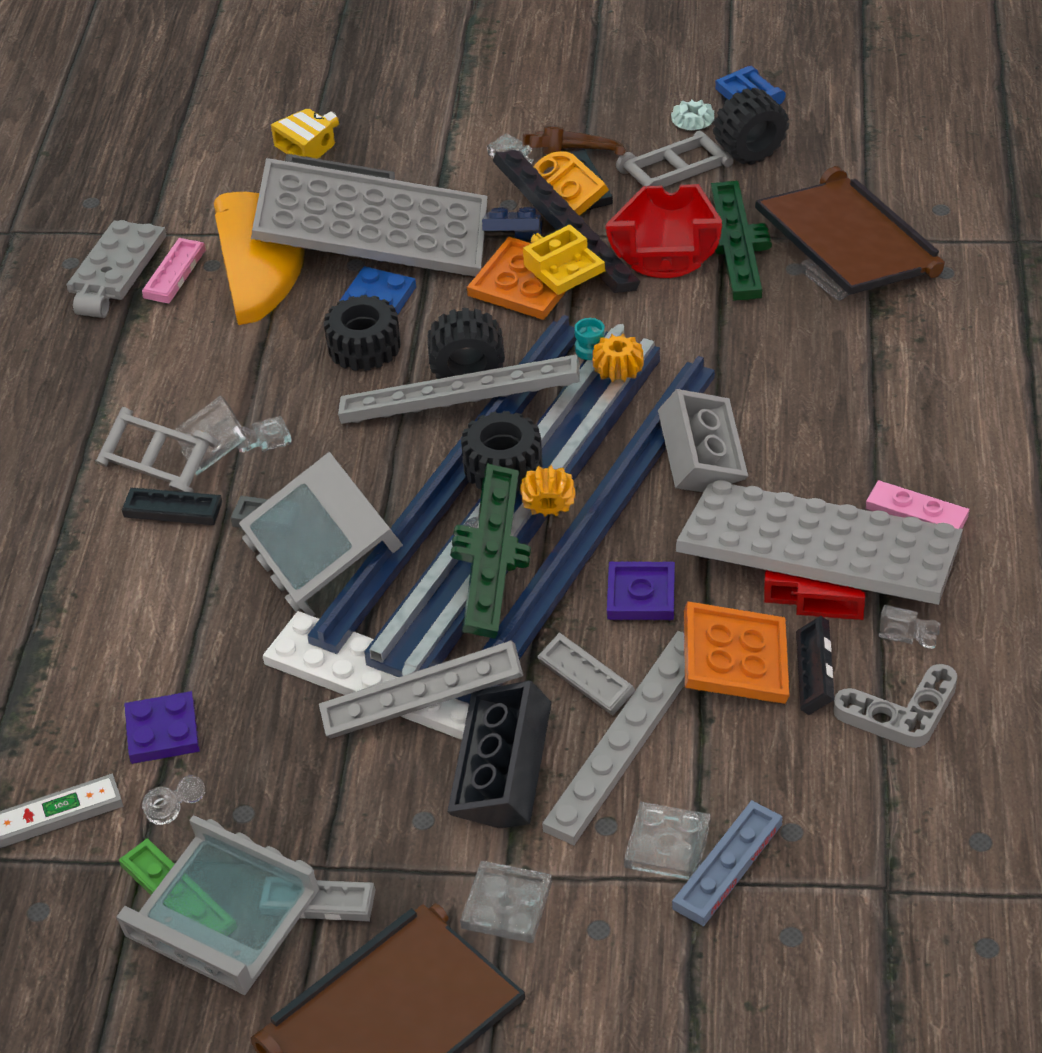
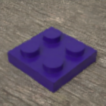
M609 562L607 620H674L675 562Z
M192 691L124 703L128 752L131 764L200 752Z

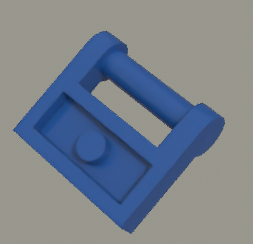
M747 66L715 80V89L728 100L733 97V94L737 92L740 94L743 89L747 88L749 90L752 88L764 90L779 105L786 97V93L782 89L772 86L759 75L758 70L753 66Z

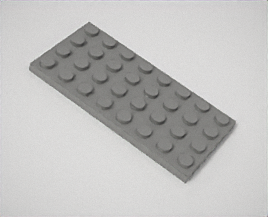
M266 158L251 239L428 268L436 271L476 276L481 270L484 241L482 219L486 214L487 196Z
M718 480L707 485L677 539L676 552L939 605L962 539L963 529L954 528V526L948 523H929L921 521L916 517H898L889 515L885 511L877 510L872 512L857 509L849 504L836 505L826 503L818 498L805 499L795 497L787 492L774 493L764 491L756 486L743 487L732 485L725 480Z

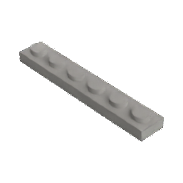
M508 641L319 703L325 734L330 739L522 677L523 672L515 643Z

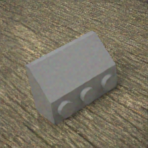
M676 389L658 409L675 488L704 492L708 484L718 480H725L731 484L745 480L748 477L730 399Z

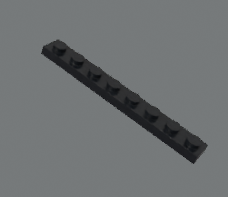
M509 150L495 153L493 158L495 165L556 231L570 224L587 238V248L605 262V271L598 276L614 293L637 291L640 280L632 273L631 269L615 255V252L584 222V219L553 189V186L538 173V170L524 158L521 152Z

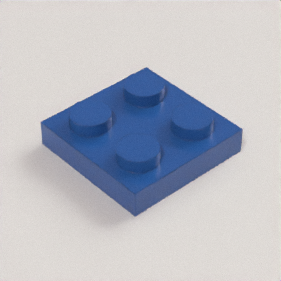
M364 266L340 301L348 300V297L377 296L379 300L385 299L389 302V305H393L398 315L416 289V279Z

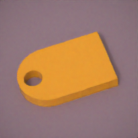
M559 151L550 153L533 166L579 216L609 191L606 184L569 152ZM554 167L549 173L543 174L546 169Z

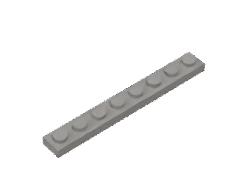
M576 354L345 395L340 397L338 416L341 424L358 423L372 418H386L395 414L420 412L424 409L435 407H449L453 404L464 402H478L482 399L498 396L507 397L515 393L535 392L555 386H568L580 382V363Z
M676 632L542 823L543 832L569 844H576L684 687L685 655L683 632Z

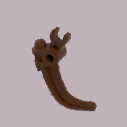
M544 126L543 131H537L535 134H523V145H529L531 148L542 147V153L545 154L562 151V148L615 151L616 155H624L626 152L625 147L619 141L601 136L564 131L563 127Z

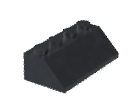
M531 680L485 688L471 693L447 811L451 816L499 829L530 824L552 704L547 696Z

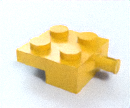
M570 224L545 237L536 233V235L534 234L531 237V244L523 247L524 266L557 295L605 271V262L587 248V238Z

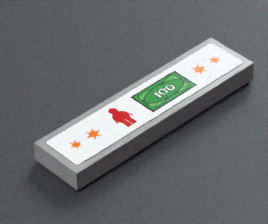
M113 773L0 811V848L124 807Z

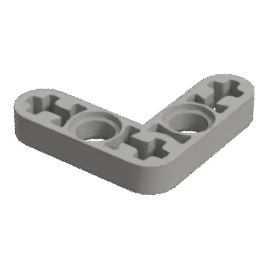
M936 664L931 666L925 673L907 708L856 689H842L835 695L834 715L838 720L902 745L912 748L924 746L932 736L955 693L957 673L948 665ZM943 679L944 681L941 683L939 691L935 690V682ZM923 701H931L937 707L933 710H924L918 704ZM877 713H884L889 715L891 720L881 723L872 717ZM917 720L921 721L920 729L910 732L914 729Z

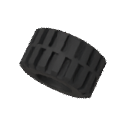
M743 89L740 94L737 92L733 94L730 100L727 99L724 102L723 108L718 110V117L714 119L713 123L715 125L713 128L715 139L741 164L745 165L748 163L752 165L756 161H764L765 157H770L774 154L773 151L776 148L779 149L782 145L781 141L786 138L787 133L785 131L789 129L788 115L762 89Z
M367 295L348 297V300H341L337 302V306H332L329 309V313L324 317L328 354L332 357V361L335 364H340L342 368L347 369L350 367L354 371L359 369L367 371L373 367L379 368L383 366V363L392 361V356H397L399 353L398 348H401L397 312L395 307L389 305V302L385 299L379 300L377 296L367 297Z
M462 308V311L454 309L449 311L448 315L442 314L438 317L439 321H434L431 324V330H428L427 335L430 369L432 373L436 374L437 379L503 368L505 355L502 329L499 327L496 319L492 320V315L489 313L482 314L479 309H474V311H469V308Z
M503 411V413L491 412L488 416L481 415L477 417V421H471L468 424V428L464 429L462 433L461 445L465 476H467L471 484L476 483V488L482 490L487 463L519 470L516 491H520V484H522V479L526 477L527 471H536L538 466L543 467L539 427L537 424H533V420L530 418H523V415L519 413L510 414V411Z

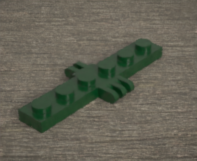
M739 181L711 183L713 206L722 219L721 237L715 252L724 255L732 299L736 301L762 298V286L754 251L769 250L772 247L768 225L765 223L748 224Z
M487 463L484 471L477 528L464 525H456L454 527L453 547L451 548L450 556L453 559L472 563L462 632L495 639L499 630L506 570L513 571L516 567H529L531 547L519 543L517 537L511 536L519 470Z

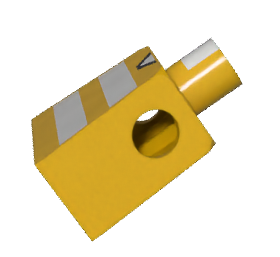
M304 109L271 124L274 146L286 154L318 159L334 146L333 128L339 125V120L333 112L320 116L311 109Z

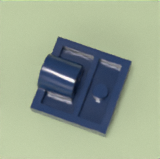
M504 207L491 208V211L486 213L482 219V231L515 230L516 239L531 242V237L534 234L539 233L542 236L543 215L540 212H536L535 207H521L517 212H508V208Z

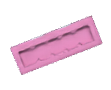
M178 238L143 288V298L169 304L206 251L205 244L203 242Z
M879 480L866 500V509L871 511H885L889 515L904 518L916 517L921 521L935 524L948 523L957 529L963 528L969 516L968 508Z

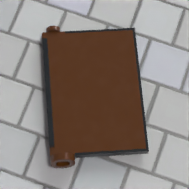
M838 166L827 169L823 173L819 185L756 200L755 208L849 295L924 274L931 278H936L943 271L945 261L938 256L939 250L857 179L850 180L847 177V173Z
M434 903L429 908L422 904L416 910L412 908L273 1015L271 1023L251 1037V1043L257 1053H461L525 1000V992L446 924L449 920L448 915L439 904Z

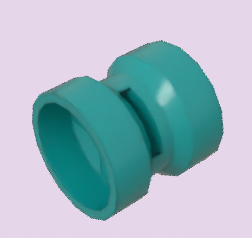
M584 318L579 320L574 327V334L577 339L575 342V352L581 359L593 360L594 345L598 344L600 338L604 337L605 326L603 322L596 318Z

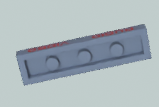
M751 800L672 900V909L705 926L782 826L783 816Z

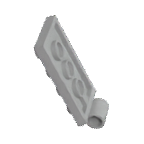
M114 220L66 284L69 293H76L73 302L74 313L83 316L105 318L109 311V298L119 300L124 298L166 238L165 227Z

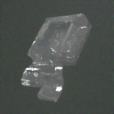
M504 134L487 145L488 155L493 158L496 152L518 150L530 164L534 163L532 159L527 157L532 152V148L529 145H523L522 141L508 134Z
M282 416L253 423V430L244 426L234 430V434L237 440H239L235 442L239 452H246L258 446L264 452L292 444L291 434Z
M884 605L881 613L879 637L913 644L914 638H916L923 647L935 648L937 640L935 635H939L941 623L934 620L917 619L918 612Z

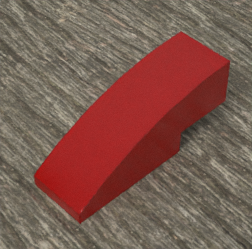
M769 570L765 572L764 603L797 605L796 615L864 620L865 592L858 588Z

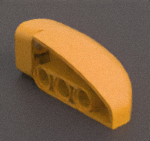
M254 192L224 193L219 195L214 201L220 245L238 325L257 322L276 308L287 296L300 275L305 248L251 239L259 193Z

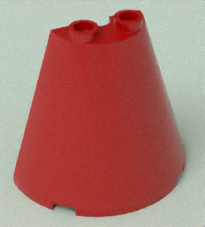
M699 184L679 185V189L674 193L665 191L663 185L643 186L608 221L605 227L612 249L619 258L624 259L630 264L633 270L656 278H674L695 271L701 267V264L709 256H712L721 237L722 219Z

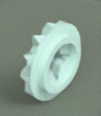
M692 99L690 102L681 101L680 105L673 107L671 119L679 128L700 130L708 127L714 121V110H712L711 104H704L703 100L694 102Z

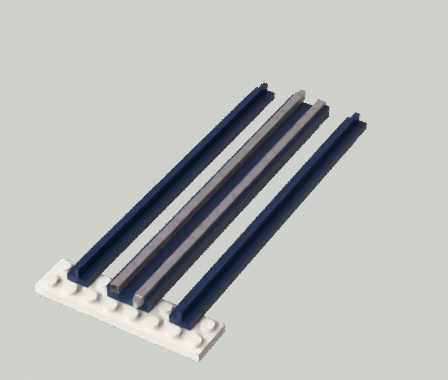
M563 315L558 322L553 321L518 365L565 357L577 340L574 334V327L569 326V316ZM618 324L613 329L611 328L609 332L606 331L604 338L609 339L611 334L621 336L624 333V325ZM643 338L640 342L644 357L642 371L637 373L636 378L627 377L625 383L622 380H615L612 383L610 378L601 379L600 374L594 370L593 360L583 361L580 365V382L564 386L537 422L539 433H541L543 469L548 468L550 465H552L553 469L564 468L565 473L572 474V479L575 480L643 386L648 376L660 362V347L655 346V341ZM698 356L693 363L687 362L503 619L499 625L496 638H490L482 650L512 641L515 643L520 660L666 449L658 409L676 389L703 394L714 380L715 370L704 367V357ZM538 391L515 393L507 397H493L479 416H488L491 412L503 413V411H510V414H521ZM461 439L390 528L403 546L392 553L383 540L378 543L320 619L297 611L263 654L265 665L347 695L443 663L464 634L462 629L472 565L470 562L453 559L450 556L454 534L374 639L356 633L355 630L469 483L467 476L464 474ZM516 491L511 536L517 537L519 543L528 545L549 514L545 518L542 513L532 515L530 509L524 508L520 491ZM481 498L460 525L477 528ZM503 683L491 687L501 686ZM471 693L402 715L401 717L462 740Z

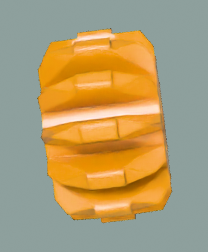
M624 333L621 336L611 334L609 339L600 338V342L594 345L593 367L595 372L600 374L601 379L610 378L612 383L615 380H622L625 383L627 377L636 378L637 373L642 371L644 365L642 344L637 343L635 337L626 338Z
M552 465L544 469L538 466L536 471H527L526 477L522 479V484H520V494L522 495L524 508L530 509L532 515L542 513L544 518L548 514L558 516L559 511H569V506L574 503L575 498L572 474L565 473L564 468L553 469Z

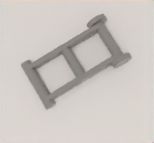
M699 130L693 137L638 157L631 152H626L618 158L616 168L622 174L630 173L642 186L663 185L664 188L722 165L730 167L733 164V158ZM703 146L713 155L690 165L678 156V154ZM666 159L677 170L650 178L641 168Z
M122 407L96 462L107 467L109 462L170 482L169 487L174 491L193 493L194 490L189 486L208 446L215 447L218 440L199 430H195L193 436L134 417L132 416V410ZM127 424L154 432V436L141 463L113 454ZM166 437L194 446L180 477L152 468Z

